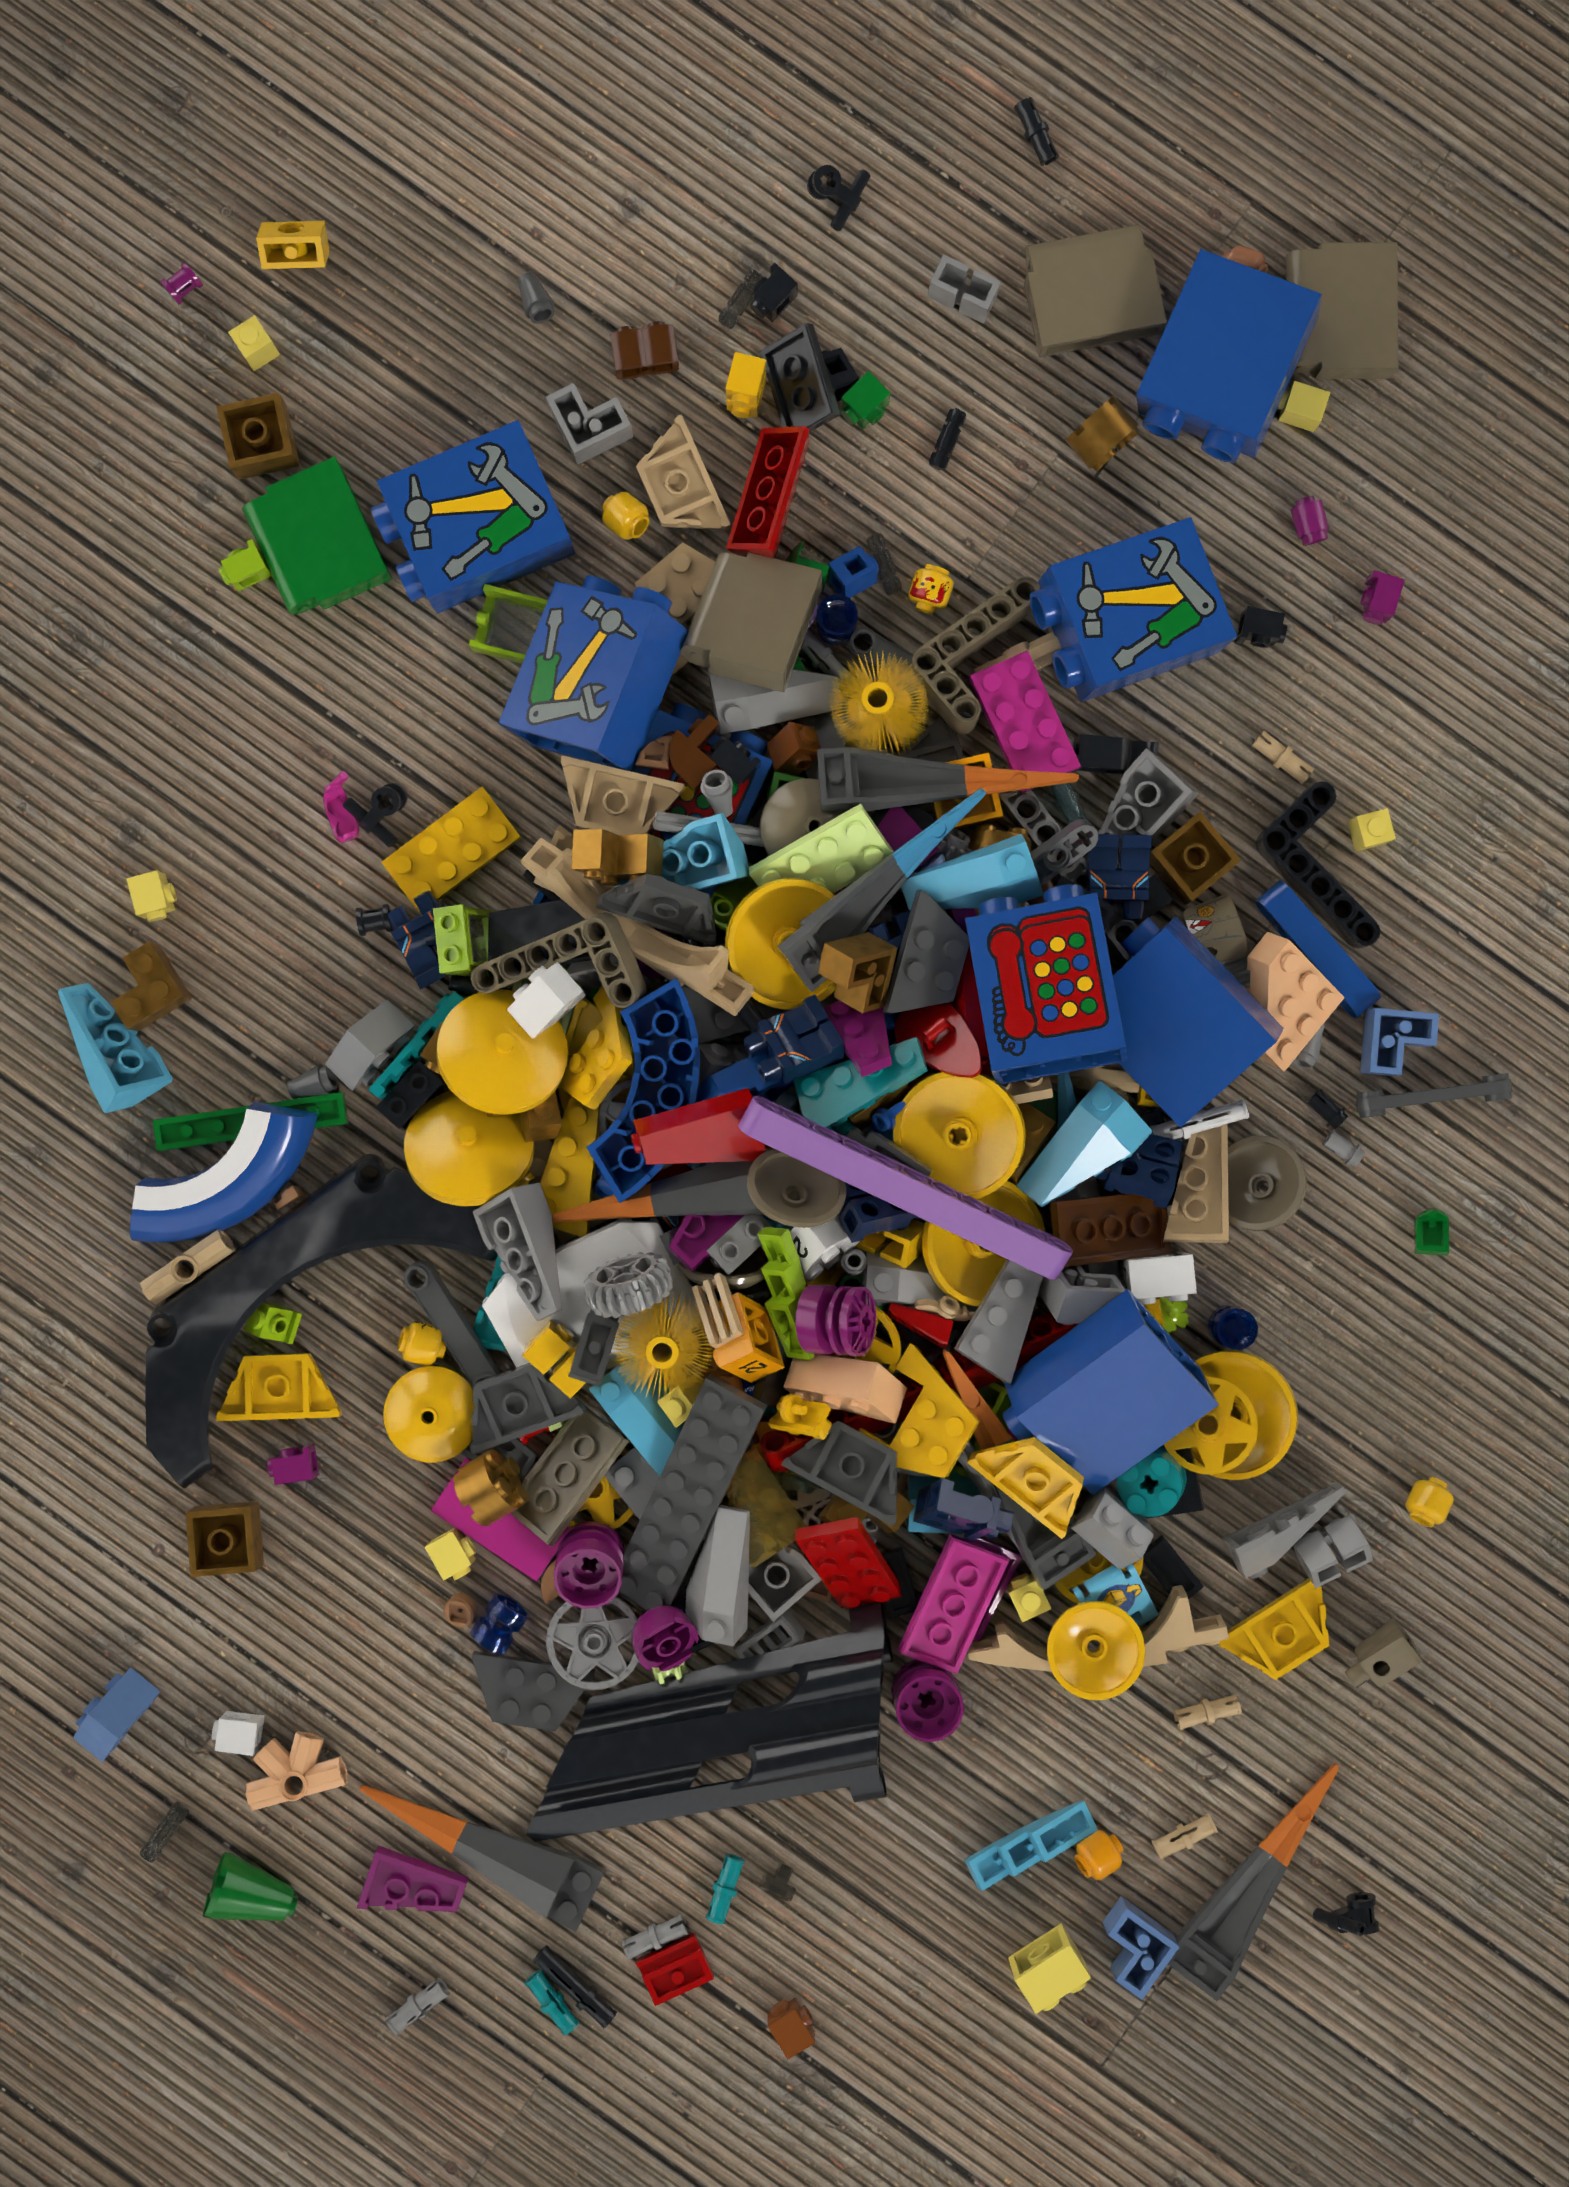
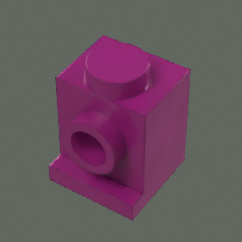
M1376 570L1366 578L1365 585L1369 586L1365 588L1360 602L1361 605H1364L1362 616H1364L1363 619L1366 622L1382 624V622L1386 623L1394 616L1405 579Z
M315 1443L303 1447L302 1452H300L299 1447L281 1449L280 1455L267 1459L269 1477L274 1478V1485L312 1480L319 1475Z

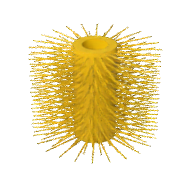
M877 655L876 682L871 656L874 675L873 682L866 657L865 661L869 677L859 657L862 671H860L855 663L854 676L853 674L849 676L853 685L847 681L846 677H843L847 683L838 687L841 690H838L837 693L842 692L837 695L840 697L831 700L835 702L832 704L838 702L847 703H840L829 707L848 705L847 707L836 709L831 708V710L849 708L837 712L832 711L833 714L848 711L832 715L835 717L833 719L836 720L834 722L838 724L836 726L839 727L840 725L842 727L840 728L842 733H845L846 730L848 731L846 734H842L841 737H845L848 734L845 739L850 736L849 740H852V742L857 738L858 741L860 740L861 748H863L866 741L871 751L872 747L873 750L876 749L874 752H877L879 740V751L882 753L883 732L887 754L885 729L892 754L893 748L890 737L900 756L898 742L901 747L904 746V741L908 738V734L916 739L912 733L913 730H916L912 727L922 729L915 724L916 722H923V720H919L927 717L924 716L926 713H920L929 711L922 710L928 708L925 707V705L928 706V704H925L928 701L923 700L926 698L922 696L924 694L921 693V687L919 685L918 687L916 686L919 683L916 680L911 681L915 677L913 676L910 679L907 676L910 673L909 671L907 672L906 670L899 676L900 668L897 663V666L894 668L893 664L891 666L888 660V665L885 663V660H881L880 669ZM920 692V694L917 693V694H915V695L908 696V695H910V694H912V693Z
M681 1292L671 1316L673 1296L668 1319L669 1295L666 1300L665 1315L663 1298L662 1302L658 1303L657 1306L653 1304L651 1313L646 1308V1311L645 1309L642 1310L641 1314L632 1313L631 1317L625 1315L626 1319H623L620 1328L628 1329L631 1332L618 1328L616 1335H624L618 1332H626L630 1335L624 1336L630 1338L617 1336L619 1339L628 1341L615 1340V1342L618 1344L620 1342L629 1344H613L617 1347L632 1346L629 1348H615L620 1351L622 1349L630 1351L613 1353L623 1354L621 1357L635 1354L631 1357H623V1359L617 1360H627L622 1363L625 1364L623 1367L626 1366L630 1369L628 1372L634 1371L639 1367V1370L630 1379L639 1372L638 1377L645 1381L642 1382L644 1383L642 1385L645 1386L649 1378L646 1394H648L657 1370L656 1385L660 1369L658 1401L663 1376L665 1393L668 1387L669 1391L673 1385L675 1387L676 1377L678 1388H680L678 1383L684 1382L683 1378L685 1381L687 1377L691 1380L689 1375L693 1379V1374L698 1378L700 1377L695 1372L699 1374L696 1369L702 1371V1369L692 1363L708 1369V1367L700 1365L693 1360L699 1361L696 1358H700L708 1362L713 1353L698 1350L706 1349L710 1351L713 1347L709 1343H699L709 1342L708 1340L698 1341V1339H708L707 1336L697 1337L706 1335L704 1326L703 1328L701 1327L703 1323L699 1318L696 1319L698 1317L696 1316L697 1314L693 1317L690 1316V1312L685 1308L686 1306L689 1308L686 1301H683L679 1308ZM625 1322L631 1323V1324L634 1325L635 1327H632V1326L628 1325V1324L625 1323ZM703 1329V1330H701V1331H699V1332L692 1333V1332H694V1331H696V1330ZM705 1345L710 1346L711 1348H703L700 1346ZM698 1352H704V1353H707V1354L711 1353V1354H710V1355H702V1354H700V1353H698ZM697 1355H702L708 1359L701 1358Z

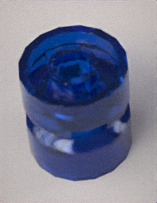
M842 594L830 595L820 603L817 609L816 630L824 642L831 645H841L849 641L850 636L856 631L858 610L855 603L849 597Z
M1226 1305L1219 1307L1211 1314L1208 1330L1213 1340L1220 1345L1233 1350H1242L1254 1343L1258 1334V1325L1250 1312L1236 1306Z
M495 1593L485 1608L487 1615L479 1617L470 1631V1635L487 1650L498 1655H504L514 1640L512 1633L521 1630L529 1618V1614L512 1599Z

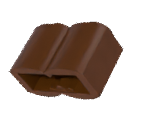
M656 321L649 323L643 329L622 326L617 328L616 332L610 334L617 379H632L648 374H666L679 370L673 325Z

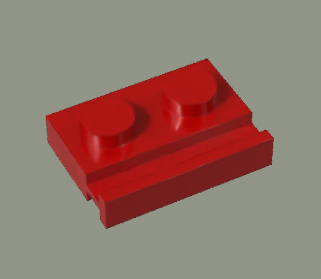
M695 1932L664 1946L663 1949L650 1952L636 1960V1965L641 1971L642 1978L655 2006L714 1980V1973Z

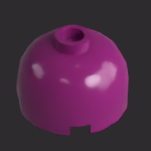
M662 1605L646 1611L639 1617L634 1624L631 1640L635 1655L645 1669L652 1671L650 1667H659L660 1671H668L681 1665L693 1653L691 1647L694 1641L698 1643L699 1637L693 1622L681 1609Z

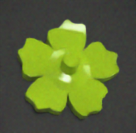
M1160 1297L1165 1330L1168 1333L1176 1331V1325L1185 1328L1189 1324L1188 1314L1183 1312L1188 1307L1186 1300L1168 1301V1299Z

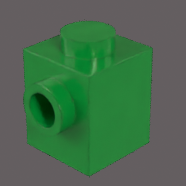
M868 371L841 397V413L850 424H857L863 430L869 423L875 425L886 412L884 408L890 402L891 393Z

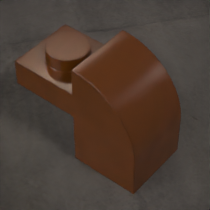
M710 714L704 720L699 717L688 730L690 734L688 738L677 729L669 747L670 760L675 774L695 794L700 790L704 775L712 770H717V764L701 751L720 729L719 722Z

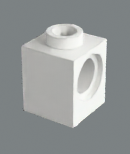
M226 1711L219 1720H215L213 1725L212 1740H216L215 1751L253 1756L261 1746L264 1715Z

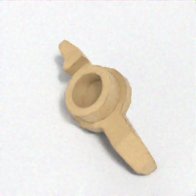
M944 1296L938 1301L928 1298L915 1302V1308L918 1310L943 1316L954 1321L971 1320L975 1313L974 1311H968L965 1306L962 1309L959 1308V1303L951 1296Z

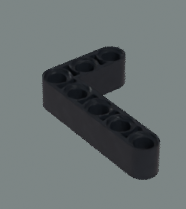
M1317 782L1306 789L1258 836L1256 849L1349 946L1357 949L1364 948L1378 940L1381 932L1380 926L1297 841L1336 801L1337 795L1334 787L1328 782ZM1313 791H1319L1323 794L1325 798L1324 805H1317L1313 801ZM1291 813H1297L1302 818V826L1300 828L1294 827L1290 823L1289 817ZM1268 835H1275L1279 839L1280 846L1278 850L1271 849L1268 846ZM1291 857L1300 860L1302 869L1299 873L1294 872L1289 867ZM1313 880H1319L1323 884L1324 892L1321 896L1312 891L1311 884ZM1336 902L1343 904L1346 908L1344 918H1339L1334 913L1333 908ZM1358 925H1362L1367 929L1368 938L1366 941H1362L1357 937L1356 928Z

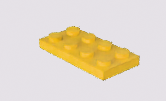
M482 786L381 863L421 914L414 901L415 897L429 890L439 901L519 841L521 836Z

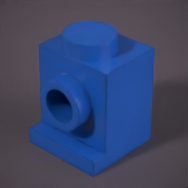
M861 546L828 563V582L845 604L851 601L852 596L877 583L879 566L872 555H867Z

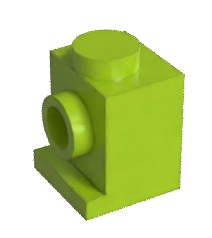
M253 539L247 541L249 548H238L228 553V558L221 560L222 566L218 567L226 585L232 584L238 591H242L272 576L259 546Z
M263 1302L247 1319L244 1331L258 1338L293 1344L302 1313L284 1305Z

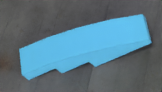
M1080 1800L1008 1834L964 1859L977 1888L983 1891L1008 1875L1013 1877L1040 1860L1043 1862L1049 1861L1098 1829L1085 1801Z

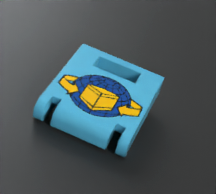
M1133 1564L1126 1566L1129 1572L1126 1575L1123 1574L1121 1569L1113 1565L1084 1581L1083 1583L1090 1594L1087 1597H1084L1083 1592L1078 1586L1072 1589L1079 1603L1103 1601L1114 1604L1126 1611L1135 1620L1138 1627L1159 1616Z

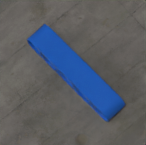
M1279 880L1255 900L1259 911L1283 938L1290 940L1345 997L1340 1005L1351 1017L1357 1019L1381 998V994L1373 983L1285 882Z

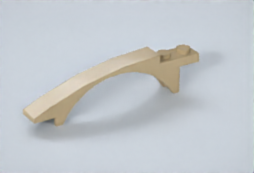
M540 838L522 858L521 864L583 918L588 919L597 914L607 912L596 908L599 895L606 891L595 880L584 879L583 873L571 870L572 850L569 848L561 851ZM613 914L623 929L634 957L668 980L672 981L677 978L681 986L687 985L733 1016L738 1014L754 994L755 987L728 970L729 950L721 945L716 947L689 945L668 937L646 924ZM597 922L596 928L605 934L603 925Z
M1183 1586L1172 1587L1167 1601L1158 1613L1159 1616L1155 1617L1141 1631L1145 1643L1143 1667L1167 1664L1165 1651L1182 1652L1190 1646L1200 1644L1212 1646L1220 1643L1221 1640L1229 1639L1227 1626L1222 1616L1219 1614L1192 1620L1188 1596ZM1004 1621L994 1623L996 1635L983 1637L980 1641L973 1639L968 1650L969 1660L996 1666L1052 1672L1048 1663L1047 1649L1024 1639Z

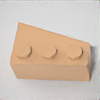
M814 1354L815 1357L812 1360L792 1359L784 1384V1388L791 1394H797L803 1400L826 1403L831 1409H839L896 1424L907 1387L878 1362Z

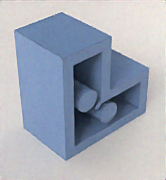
M1382 1008L1366 1010L1360 1073L1384 1076L1402 1075L1404 1046L1425 1048L1437 1046L1439 1014Z
M131 1667L123 1676L117 1673L106 1685L105 1689L108 1691L102 1699L96 1696L83 1711L84 1714L75 1723L79 1729L73 1739L101 1762L124 1739L130 1728L152 1705L160 1693L156 1687Z
M1120 1896L1103 1920L1108 1936L1124 1946L1110 1966L1116 1982L1143 2000L1180 1946L1172 1932Z

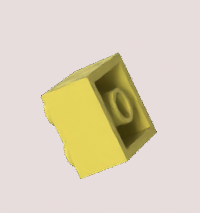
M1062 1923L1008 1957L1014 1980L1036 2014L1042 2010H1051L1059 2003L1060 1998L1070 1992H1079L1086 1986L1087 1981L1091 1979L1081 1952Z

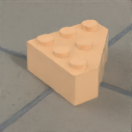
M1267 932L1247 956V969L1250 970V987L1246 988V990L1284 1028L1278 1041L1259 1058L1263 1062L1285 1072L1345 997L1290 940Z

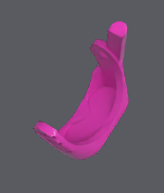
M345 771L340 772L325 787V794L323 795L324 808L336 840L342 843L352 841L359 836L357 819L343 808V803L348 799L342 788L344 782L349 778Z

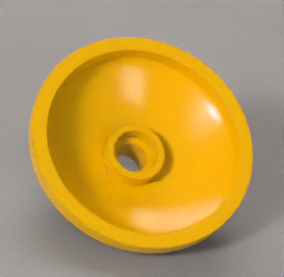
M424 1366L406 1373L392 1386L385 1400L383 1417L385 1429L390 1440L400 1452L411 1459L421 1462L437 1463L457 1456L473 1440V1426H471L472 1413L474 1412L473 1387L462 1375L442 1366ZM425 1411L433 1413V1422H426L424 1420L423 1414Z
M1088 1601L1069 1608L1056 1620L1048 1636L1047 1658L1054 1677L1067 1691L1083 1699L1105 1700L1126 1691L1139 1677L1145 1660V1643L1140 1628L1126 1611L1108 1602ZM1092 1640L1099 1642V1646L1095 1650H1090L1087 1647L1088 1643Z

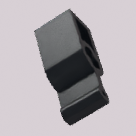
M1080 734L1074 739L1073 750L1081 767L1075 771L1124 774L1146 748L1158 756L1159 742L1132 741L1122 737Z

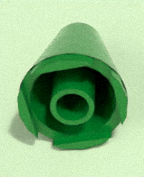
M224 1852L212 1880V1888L210 1893L208 1892L202 1916L209 1919L284 1921L287 1915H293L298 1896L293 1895V1887L240 1857Z

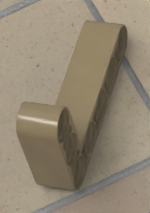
M1025 576L1016 579L914 652L911 661L912 665L910 666V671L913 670L912 673L914 674L911 676H917V682L924 686V690H927L923 692L927 693L924 695L927 696L928 701L956 733L967 734L973 731L981 712V706L952 669L1032 613L1030 599H1021L1018 594L1024 593L1030 597L1031 592L1039 590L1040 585L1034 578ZM993 611H1001L1006 616L998 617ZM976 628L981 632V634H972L968 631V629ZM943 646H953L957 651L948 652ZM927 663L932 669L923 670L918 664ZM947 687L952 693L943 694L937 688ZM966 711L972 717L965 719L960 717L957 712Z
M607 912L597 914L478 965L471 973L473 987L481 993H490L530 976L541 966L547 969L557 962L562 963L585 952H589L611 1003L616 1007L625 1008L642 999L647 988L618 919L613 914ZM597 922L602 924L605 929L604 937L597 932ZM569 934L575 937L577 948L570 945L568 940ZM542 946L549 952V960L543 957L541 953ZM610 953L617 957L618 967L610 962ZM514 958L518 959L521 963V971L515 967ZM487 970L493 973L494 983L489 980ZM623 983L630 987L631 997H628L623 992Z

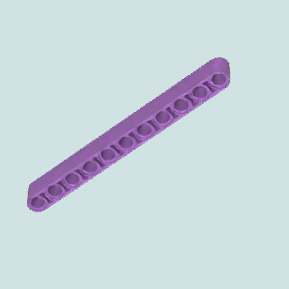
M754 1096L738 1124V1128L749 1137L1046 1278L1056 1280L1073 1253L1072 1248L1064 1241L763 1097Z

